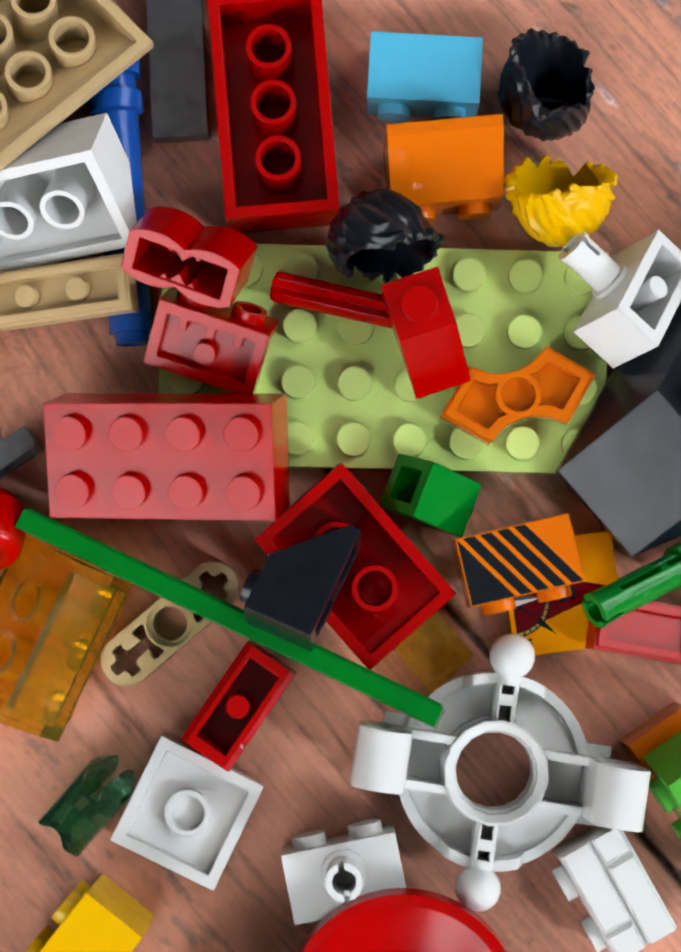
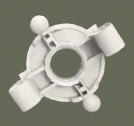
M516 633L498 637L492 644L489 655L493 670H479L455 676L442 682L425 695L441 703L445 710L437 729L406 714L385 711L384 723L359 720L350 775V785L353 787L399 795L402 806L418 833L445 858L467 867L457 877L455 895L460 903L474 912L486 911L492 908L498 901L501 893V883L495 872L517 870L522 864L547 853L563 840L575 823L628 832L643 831L651 771L636 763L611 759V746L586 742L578 721L565 703L545 686L523 677L533 667L535 650L529 640ZM501 732L514 737L523 745L529 757L530 776L525 789L515 800L502 806L486 807L472 802L461 791L457 782L456 764L462 749L472 739L484 733Z

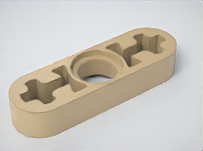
M218 561L204 562L182 579V581L203 590L205 585L201 577L208 572L214 577L222 573L225 574L229 581L223 586L227 594L224 601L230 604L236 601L240 591V582L236 572L227 564ZM160 598L106 644L100 660L102 671L106 678L116 685H136L149 677L212 622L205 618L199 622L196 614ZM170 606L180 609L187 619V628L184 634L176 640H167L161 637L155 628L157 614L162 609ZM143 625L149 640L162 648L164 652L156 658L152 648H150L137 659L136 663L140 671L136 675L130 670L119 673L114 667L119 661V656L115 651L119 646L128 651L139 645L144 639L136 635L135 632Z

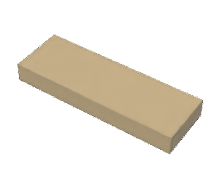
M124 253L0 272V332L139 312L137 280L121 268Z

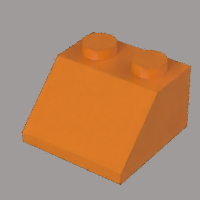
M503 114L386 124L383 152L386 190L398 192L418 205L429 223L436 221V215L457 214L458 219L462 221H474L490 217L491 210H499L504 198Z

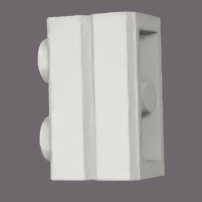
M595 826L586 831L582 836L572 839L553 851L561 866L552 870V873L567 900L570 902L579 897L589 917L583 919L580 923L596 952L606 948L609 952H639L646 945L653 944L674 932L677 928L624 831Z

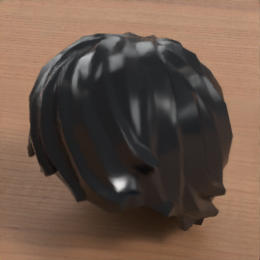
M530 28L526 34L520 33L512 38L511 43L513 45L509 48V57L500 75L498 93L501 110L508 117L510 124L517 129L523 130L525 136H533L542 142L559 140L565 136H572L573 132L580 131L582 125L587 121L591 106L590 99L594 95L593 91L595 90V85L591 80L593 69L584 67L590 52L579 48L575 40L571 41L567 36H559L557 32L549 34L545 30L538 32Z
M375 189L361 191L358 196L352 197L348 204L340 207L338 215L330 222L326 247L329 252L328 256L334 263L335 268L345 278L349 279L353 276L355 266L361 272L363 278H368L372 282L380 275H383L382 280L386 284L391 281L395 272L401 278L423 271L424 265L430 263L433 258L438 256L437 250L442 247L441 243L445 241V237L432 227L423 216L421 208L414 202L393 190Z

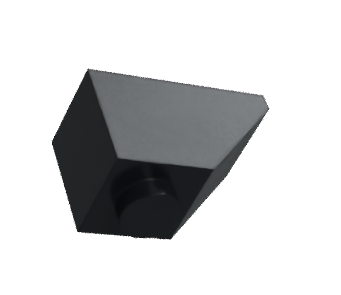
M348 525L270 553L262 570L256 568L251 570L240 594V601L245 603L244 611L247 624L312 652L361 549V529Z

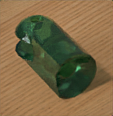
M104 754L92 759L38 820L40 825L55 829L61 837L63 849L76 857L82 854L133 793L135 775L132 770L120 773L106 787L102 786L118 765L119 758L117 755Z

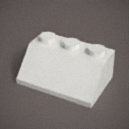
M107 113L58 124L0 171V272L36 267L126 247L129 231L137 223L130 163Z

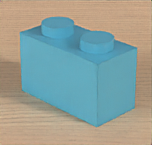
M371 31L366 114H377L379 120L390 123L407 122L410 120V116L433 117L432 120L476 116L480 104L483 38Z

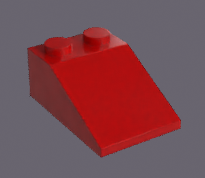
M339 463L297 499L276 521H272L255 536L254 540L269 556L270 553L348 525L361 529V549L326 622L367 669L371 670L457 593L342 463Z

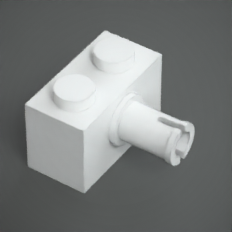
M659 229L616 253L613 258L601 249L589 237L587 232L581 231L573 236L563 247V252L559 254V260L566 263L593 288L592 297L573 332L612 368L658 347L681 302V250Z
M369 819L347 825L348 834L326 838L324 830L309 831L292 836V845L282 848L281 859L294 925L323 920L342 904L370 892L382 889L406 888L394 825L382 827L381 819Z

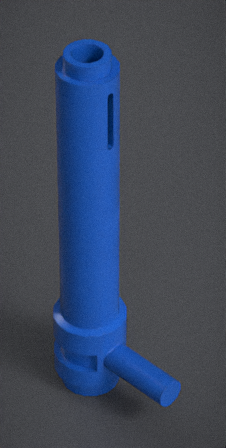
M140 60L136 61L87 101L89 117L103 113L108 114L129 159L137 222L146 214L139 116L144 113L143 96L141 90L136 89V81L141 78ZM125 248L103 253L104 256L122 254ZM137 280L139 312L108 316L109 335L115 336L116 346L135 347L148 344L149 334L151 333L154 321L150 285Z

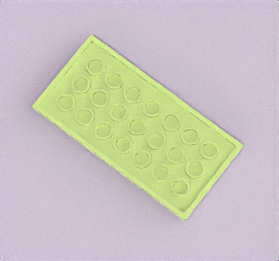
M256 244L258 247L248 281L232 304L236 301L256 304L267 311L266 316L278 320L276 332L268 346L255 393H287L289 468L333 469L337 464L342 463L348 470L392 471L398 454L435 462L454 472L558 475L555 472L607 382V362L573 332L592 297L593 288L566 263L559 260V254L563 251L439 248L437 250L438 256L433 258L430 263L424 265L423 271L437 266L439 268L457 323L467 367H474L496 374L513 372L532 363L542 350L548 346L596 374L568 424L564 425L545 418L523 419L505 427L488 446L439 418L457 386L418 399L415 398L393 329L275 303L270 299L271 284L276 272H285L381 294V285L385 284L382 280L383 275H380L371 282L368 278H363L361 272L354 266L353 276L349 279L345 278L341 272L337 271L334 263L328 256L329 252L326 245ZM395 272L390 282L401 279V277ZM162 288V296L169 288ZM159 368L158 393H234Z

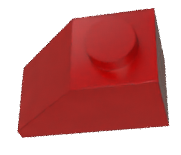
M438 266L381 285L380 292L415 398L418 399L471 381L457 323Z

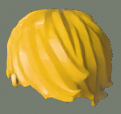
M545 155L537 166L528 157L522 159L521 165L514 166L512 172L504 178L506 199L513 206L511 213L516 216L527 234L535 240L545 243L548 247H564L573 236L581 231L587 232L590 236V234L599 230L609 213L612 200L616 198L611 190L612 185H617L618 175L613 170L605 167L604 163L594 165L592 161H588L573 176L566 162L563 163L559 158L550 163V156Z

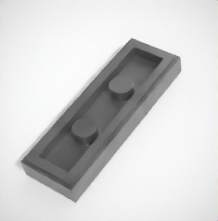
M146 0L148 37L153 41L154 46L149 51L153 140L155 143L210 140L202 0Z

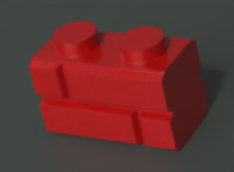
M247 641L180 739L229 772L297 672L253 641Z

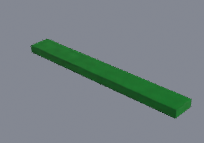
M30 508L27 510L23 509L15 525L16 528L435 729H437L444 714L443 705L431 698L317 644L311 652L247 624L243 609Z

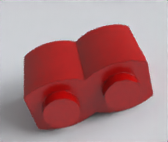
M158 206L150 208L130 229L121 268L128 275L144 284L159 288L176 287L184 296L196 303L209 307L225 308L230 307L247 283L258 246L239 231L223 226L204 227L196 218L184 211Z

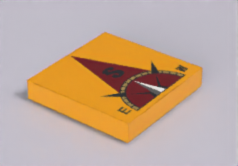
M607 531L574 536L585 581L570 585L572 596L538 603L536 593L514 598L516 609L507 611L510 634L522 635L529 640L535 650V655L586 649L589 620L583 611V596L618 579L612 537Z

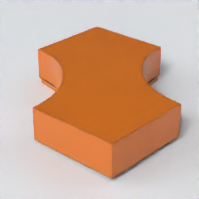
M548 346L542 350L532 363L513 372L496 374L468 367L471 381L457 386L439 418L488 446L505 427L523 419L545 418L566 425L596 374Z

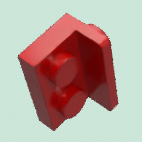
M171 287L159 299L143 363L234 393H255L268 346L276 332L278 320L266 316L267 311L264 308L250 302L236 301L230 307L225 308L209 307L190 300L178 291L176 287Z

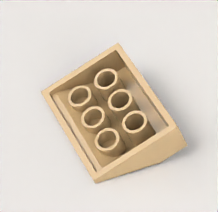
M0 0V171L154 48L153 41L112 0Z

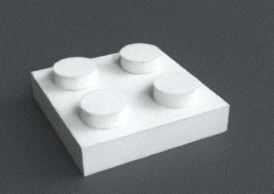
M163 734L110 840L214 891L265 784L234 768H231L228 772L197 750Z

